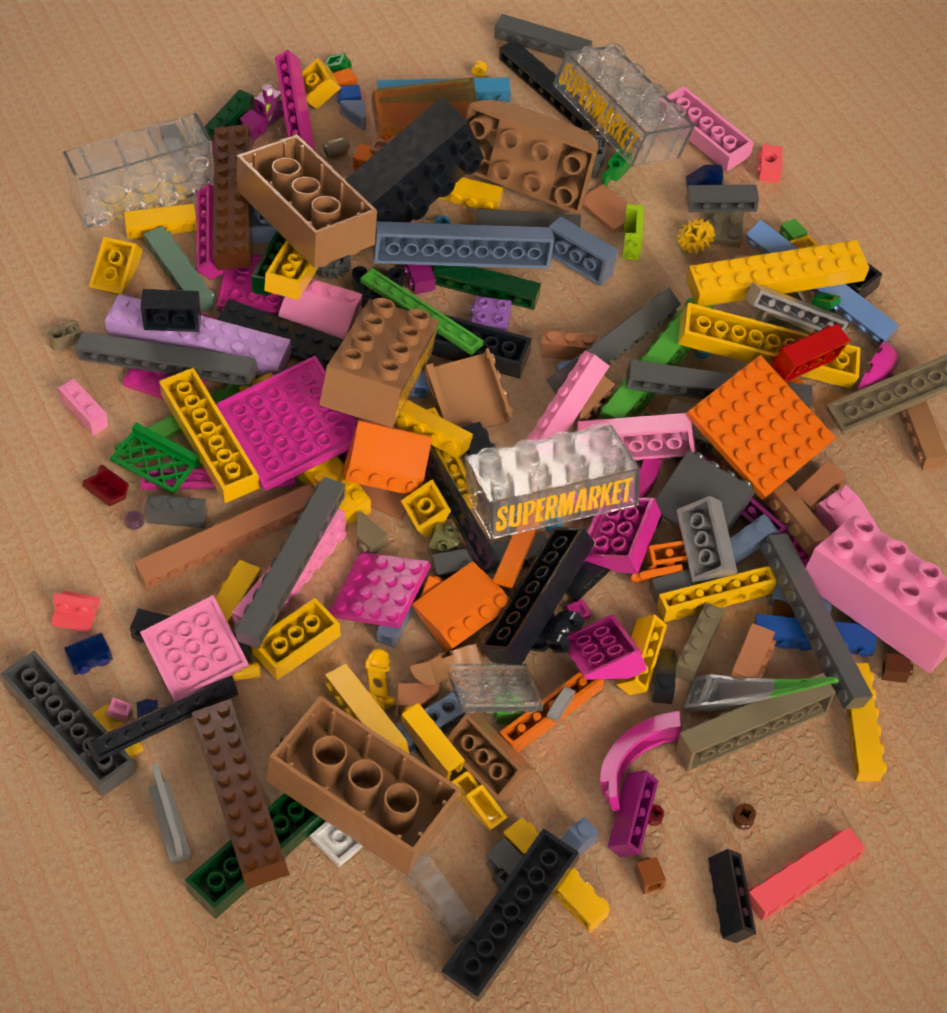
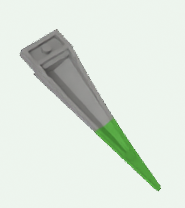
M708 674L694 678L684 709L687 713L699 711L709 713L839 681L836 677L765 679Z

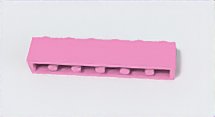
M584 351L573 370L569 372L564 384L558 389L552 402L549 403L547 410L538 420L536 427L527 437L524 446L538 456L549 460L604 376L609 365L595 354Z

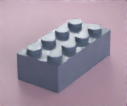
M559 217L549 226L552 228L554 236L553 259L599 286L604 284L613 275L618 249L563 217Z

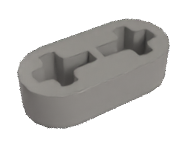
M567 686L563 688L548 712V719L556 723L560 720L571 703L575 690Z

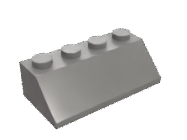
M708 496L677 509L692 582L711 581L738 573L722 502Z

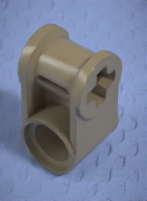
M70 320L59 326L52 327L48 332L50 347L55 351H60L77 344L84 331L80 330L76 320Z

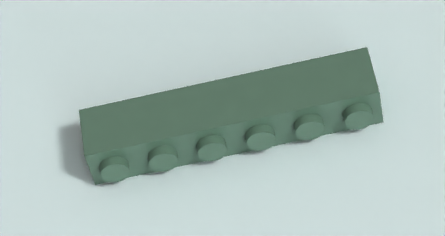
M161 226L144 233L146 247L176 290L199 291L201 312L213 308V299L215 297L212 290L207 289L204 279L198 276L195 266L190 265L187 255H183L179 244L173 241L170 231L167 232Z

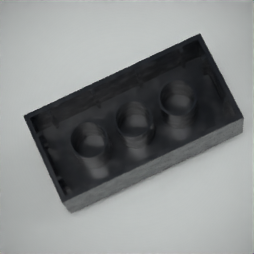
M441 97L345 180L377 210L376 221L410 223L412 220L423 218L428 212L429 206L439 197L448 196L454 190L455 183L466 174L471 175L480 168L484 156L469 122Z

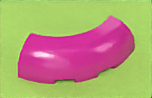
M886 341L880 345V351L875 353L870 362L872 368L865 372L857 391L890 378L899 360L898 352L894 346Z

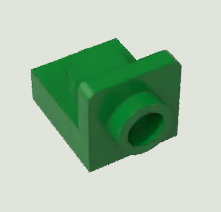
M345 53L328 56L325 62L331 71L351 69L352 67L351 61Z
M821 292L812 298L811 304L825 310H830L841 303V298L838 295Z

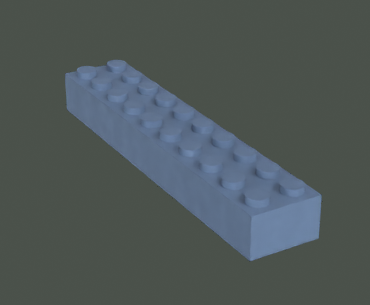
M376 221L373 258L374 263L550 269L554 236L551 227Z

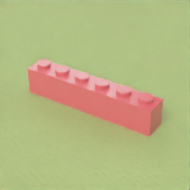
M850 828L844 831H837L829 841L826 842L824 840L820 842L812 852L806 851L799 857L798 861L795 863L789 862L782 868L781 872L778 874L772 873L765 879L766 882L761 885L757 883L749 889L751 908L762 921L862 856L865 846Z

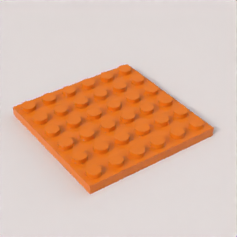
M761 355L685 414L738 474L753 485V490L762 500L836 439L830 430Z

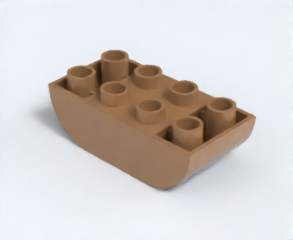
M483 100L469 104L466 120L469 122L484 156L480 168L473 174L580 215L599 148L596 139L588 132L576 126L516 104L495 100Z

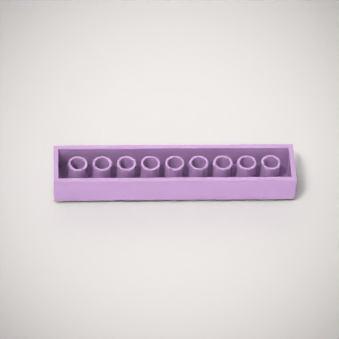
M122 294L118 295L105 319L107 335L255 358L258 368L256 375L259 376L269 372L276 375L284 371L291 356L290 339L201 316L200 332L144 330L140 307L141 300Z

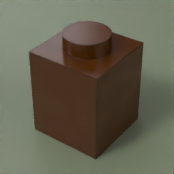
M886 653L882 662V680L906 683L908 677L913 674V664H910V659L904 655Z

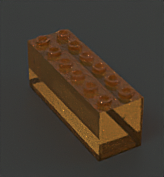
M473 77L373 89L371 104L377 139L388 140L393 136H397L441 97L466 119L469 104L477 102Z

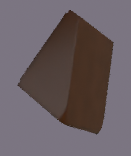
M779 600L774 601L771 615L795 618L788 603Z

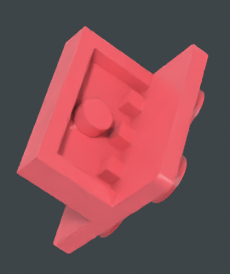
M62 591L61 594L55 593L53 597L55 612L51 625L90 632L101 602L100 597L69 591Z

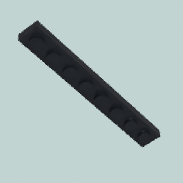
M431 445L425 473L429 480H434L451 509L449 515L479 567L485 573H489L500 560L433 445Z
M231 675L202 687L86 742L93 762H99L193 717L191 712L226 701L238 695L233 676Z

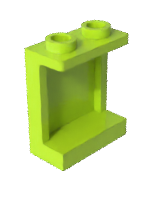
M626 205L622 259L639 260L643 239L644 205Z

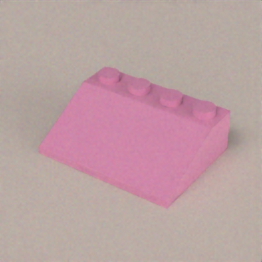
M311 279L299 300L284 297L278 316L345 339L361 309L362 294Z

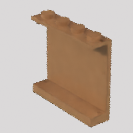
M489 348L485 350L484 354L435 367L433 363L425 365L423 372L435 408L441 418L459 427L481 422L483 428H489L510 421L513 415L512 407L510 404H507V393L505 388L501 386V375L498 370L496 371L494 366L495 358L492 353L490 354Z

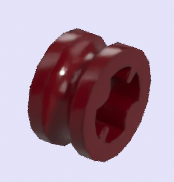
M653 804L651 812H655L658 817L654 818L650 813L648 824L657 826L663 821L664 810L661 806Z

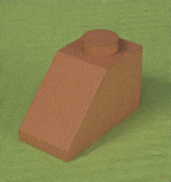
M398 683V715H402V711L409 705L414 706L417 703L423 709L427 708L429 704L439 697V683L436 685Z

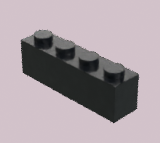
M726 849L708 858L709 872L713 883V893L717 905L716 911L719 916L722 939L738 943L756 935L742 856L738 852Z

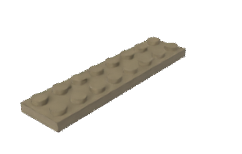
M947 354L826 404V409L841 433L846 435L946 393Z

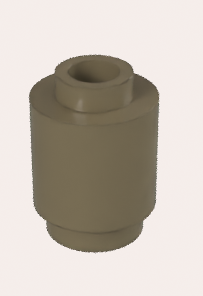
M339 137L328 141L323 147L327 157L334 158L348 153L350 145L347 139Z

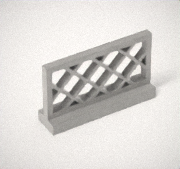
M158 763L151 765L155 785L148 788L170 864L191 858V853L169 781L163 782Z

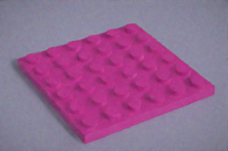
M316 356L216 403V406L259 475V481L265 491L350 448L358 421L352 415L319 405L326 371Z

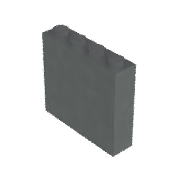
M688 450L655 500L661 511V517L680 528L677 509L711 496L722 502L729 533L755 494L752 488L753 485L745 479L740 481L729 470H726V472L721 470V466L711 460L709 463L704 460L705 457L696 451L692 453Z

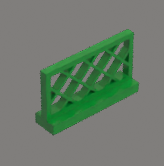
M137 422L132 426V432L110 458L111 462L172 495L177 492L192 471L200 467L199 455ZM133 439L141 442V446L131 448L129 444ZM153 448L157 452V454L145 456L144 450ZM142 450L143 457L132 459L131 452ZM129 453L130 459L123 461L118 459L121 454ZM170 457L172 462L161 464L160 458ZM158 459L159 465L148 467V460ZM145 461L146 468L137 469L133 465V463ZM185 465L188 467L186 471L177 473L176 466ZM174 467V474L163 475L162 469ZM151 471H161V476L153 478L149 475ZM174 478L177 480L173 487L165 484V480Z

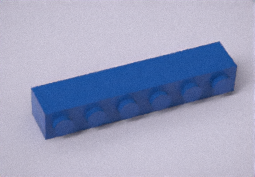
M756 614L754 624L775 632L773 640H776V644L774 647L782 649L794 648L802 651L813 650L797 618ZM834 622L851 654L862 657L873 656L876 648L875 634L861 624Z

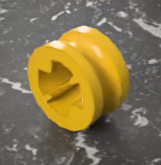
M476 61L472 67V74L476 77H484L488 69L487 64L483 61Z

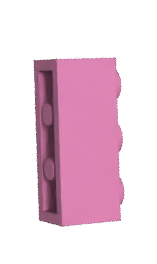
M74 378L58 387L61 402L93 436L108 427L106 412Z

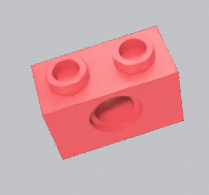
M762 144V149L757 154V161H760L757 164L756 173H759V181L779 183L782 172L783 146Z

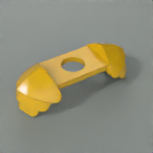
M375 649L366 658L365 668L369 693L384 711L392 707L396 702L394 697L388 696L385 672L390 671V659L388 658V652L382 649ZM373 679H378L382 687H376L373 684Z

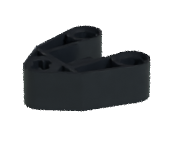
M357 266L352 269V286L355 292L362 294L361 306L364 308L369 299L374 300L384 297L373 290L372 293H368L369 287L361 283L360 280L368 271L363 266ZM399 267L390 268L387 272V278L403 287V270Z

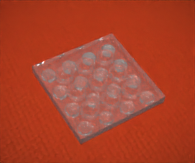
M447 664V674L461 712L514 713L516 711H526L534 713L536 711H543V701L527 664H522L521 666L509 664Z

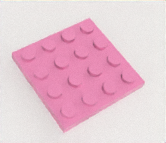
M214 595L140 632L174 701L202 687L229 677L249 666Z

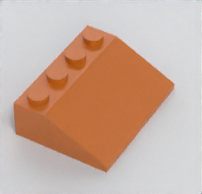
M358 420L342 471L344 480L410 495L422 487L432 436Z
M472 561L412 603L411 606L442 649L447 653L500 615L509 598L502 588L497 584H493V580Z

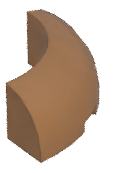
M480 640L457 646L449 650L448 654L442 651L431 655L430 658L426 659V662L420 660L412 664L410 668L414 677L421 683L436 685L449 677L482 667L483 652L479 648L481 646Z

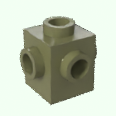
M437 521L430 535L428 547L438 552H450L453 548L456 549L460 538L457 537L459 530L451 525Z

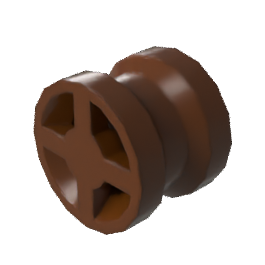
M750 804L738 805L733 816L734 825L742 830L751 828L756 817V810Z

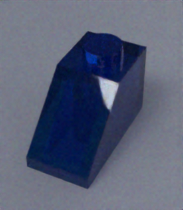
M703 165L686 176L687 190L688 185H722L723 169L722 165Z

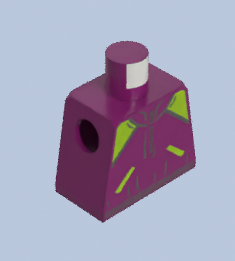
M269 84L263 85L262 93L254 99V111L266 118L267 127L284 116L281 92Z

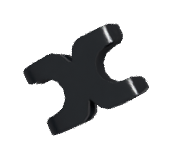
M561 611L556 616L553 613L530 651L544 652L550 647L554 653H567L571 644L566 636L571 632L580 631L585 623L584 619L579 613L574 611Z

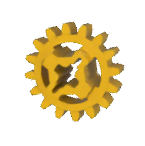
M695 218L694 222L689 220L688 225H682L683 230H678V243L683 251L688 250V253H691L693 250L695 253H698L699 249L704 251L705 246L710 247L709 242H714L715 230L712 224L710 225L708 220L705 222L703 218L700 221H697V218Z

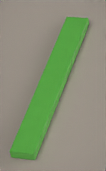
M371 268L360 278L361 283L382 297L391 300L397 307L407 311L422 309L428 312L430 318L439 320L437 333L470 355H473L483 345L482 339L377 270Z
M230 384L212 393L210 396L216 404L239 393V387L242 385ZM173 415L148 427V429L167 439L182 432ZM133 439L129 446L130 448L141 446V442ZM124 440L114 445V449L117 450ZM142 450L131 452L132 458L142 453ZM129 453L120 455L122 460L130 459Z

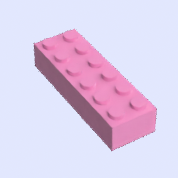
M685 86L660 100L658 115L726 172L751 157L754 142Z
M686 413L578 421L577 440L582 464H589L590 456H598L599 463L643 460L644 458L683 457L688 450L694 453L695 437L693 423L685 415Z

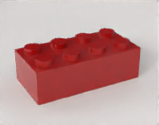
M839 324L827 325L818 333L814 331L804 339L802 337L797 339L791 345H783L779 349L780 352L772 358L770 366L785 382H789L836 360L848 345L850 339Z

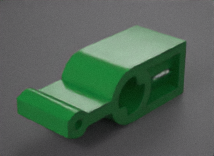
M621 147L608 161L607 171L602 174L601 185L604 184L608 187L611 180L617 181L621 179L632 166L634 154L630 151L627 153L626 149Z

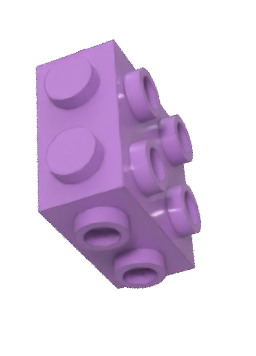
M476 297L475 304H471L470 314H473V317H469V321L508 332L511 301Z

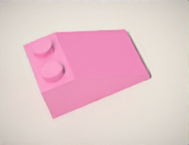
M847 485L818 503L815 516L831 533L836 531L854 514L870 519L874 522L876 528L879 529L860 497Z

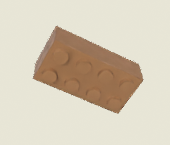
M466 713L447 737L465 760L463 766L483 784L497 801L510 800L534 770L479 713Z

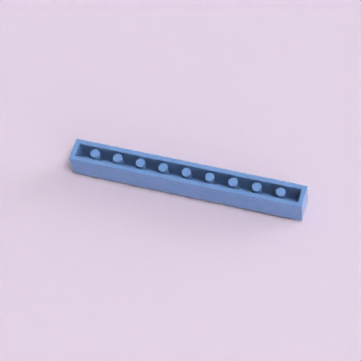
M761 219L746 234L747 244L753 249L757 248L761 255L799 249ZM846 284L810 289L815 293V296L821 292L840 296L841 303L832 310L835 312L839 311L847 322L851 323L852 321L857 325L856 327L860 332H866L876 344H882L884 341L888 342L898 330L896 322Z

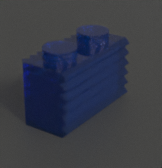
M101 632L64 648L66 658L74 675L86 674L92 668L105 666L113 660L111 650Z

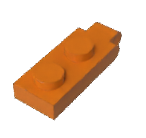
M675 563L665 564L663 568L658 569L657 566L645 568L646 571L632 574L629 577V582L641 583L651 581V579L683 571L682 564L676 565Z

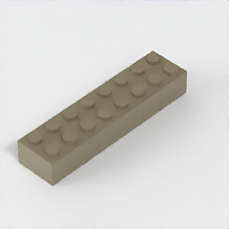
M821 673L819 675L813 674L808 678H825L826 676L824 673ZM831 684L752 702L747 705H739L731 712H723L712 720L706 719L693 728L687 727L680 732L675 753L686 772L692 771L829 712L836 692Z

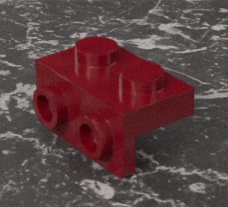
M100 465L96 475L83 480L82 487L110 507L126 499L129 484L104 465Z

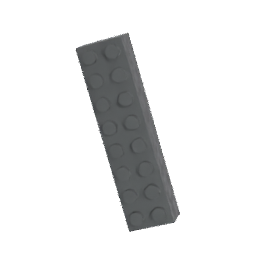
M35 650L1 673L6 689L102 797L136 773L134 760L125 750L99 762H93L86 742L108 731Z

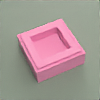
M112 697L106 715L125 723L132 704Z

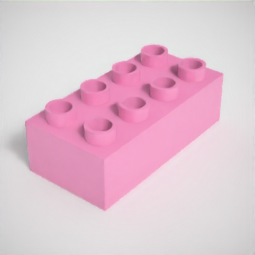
M854 514L814 549L805 569L821 597L929 674L947 657V576L942 574L938 566L923 561L910 552L906 544L890 538L877 529L873 521L860 517L857 514Z

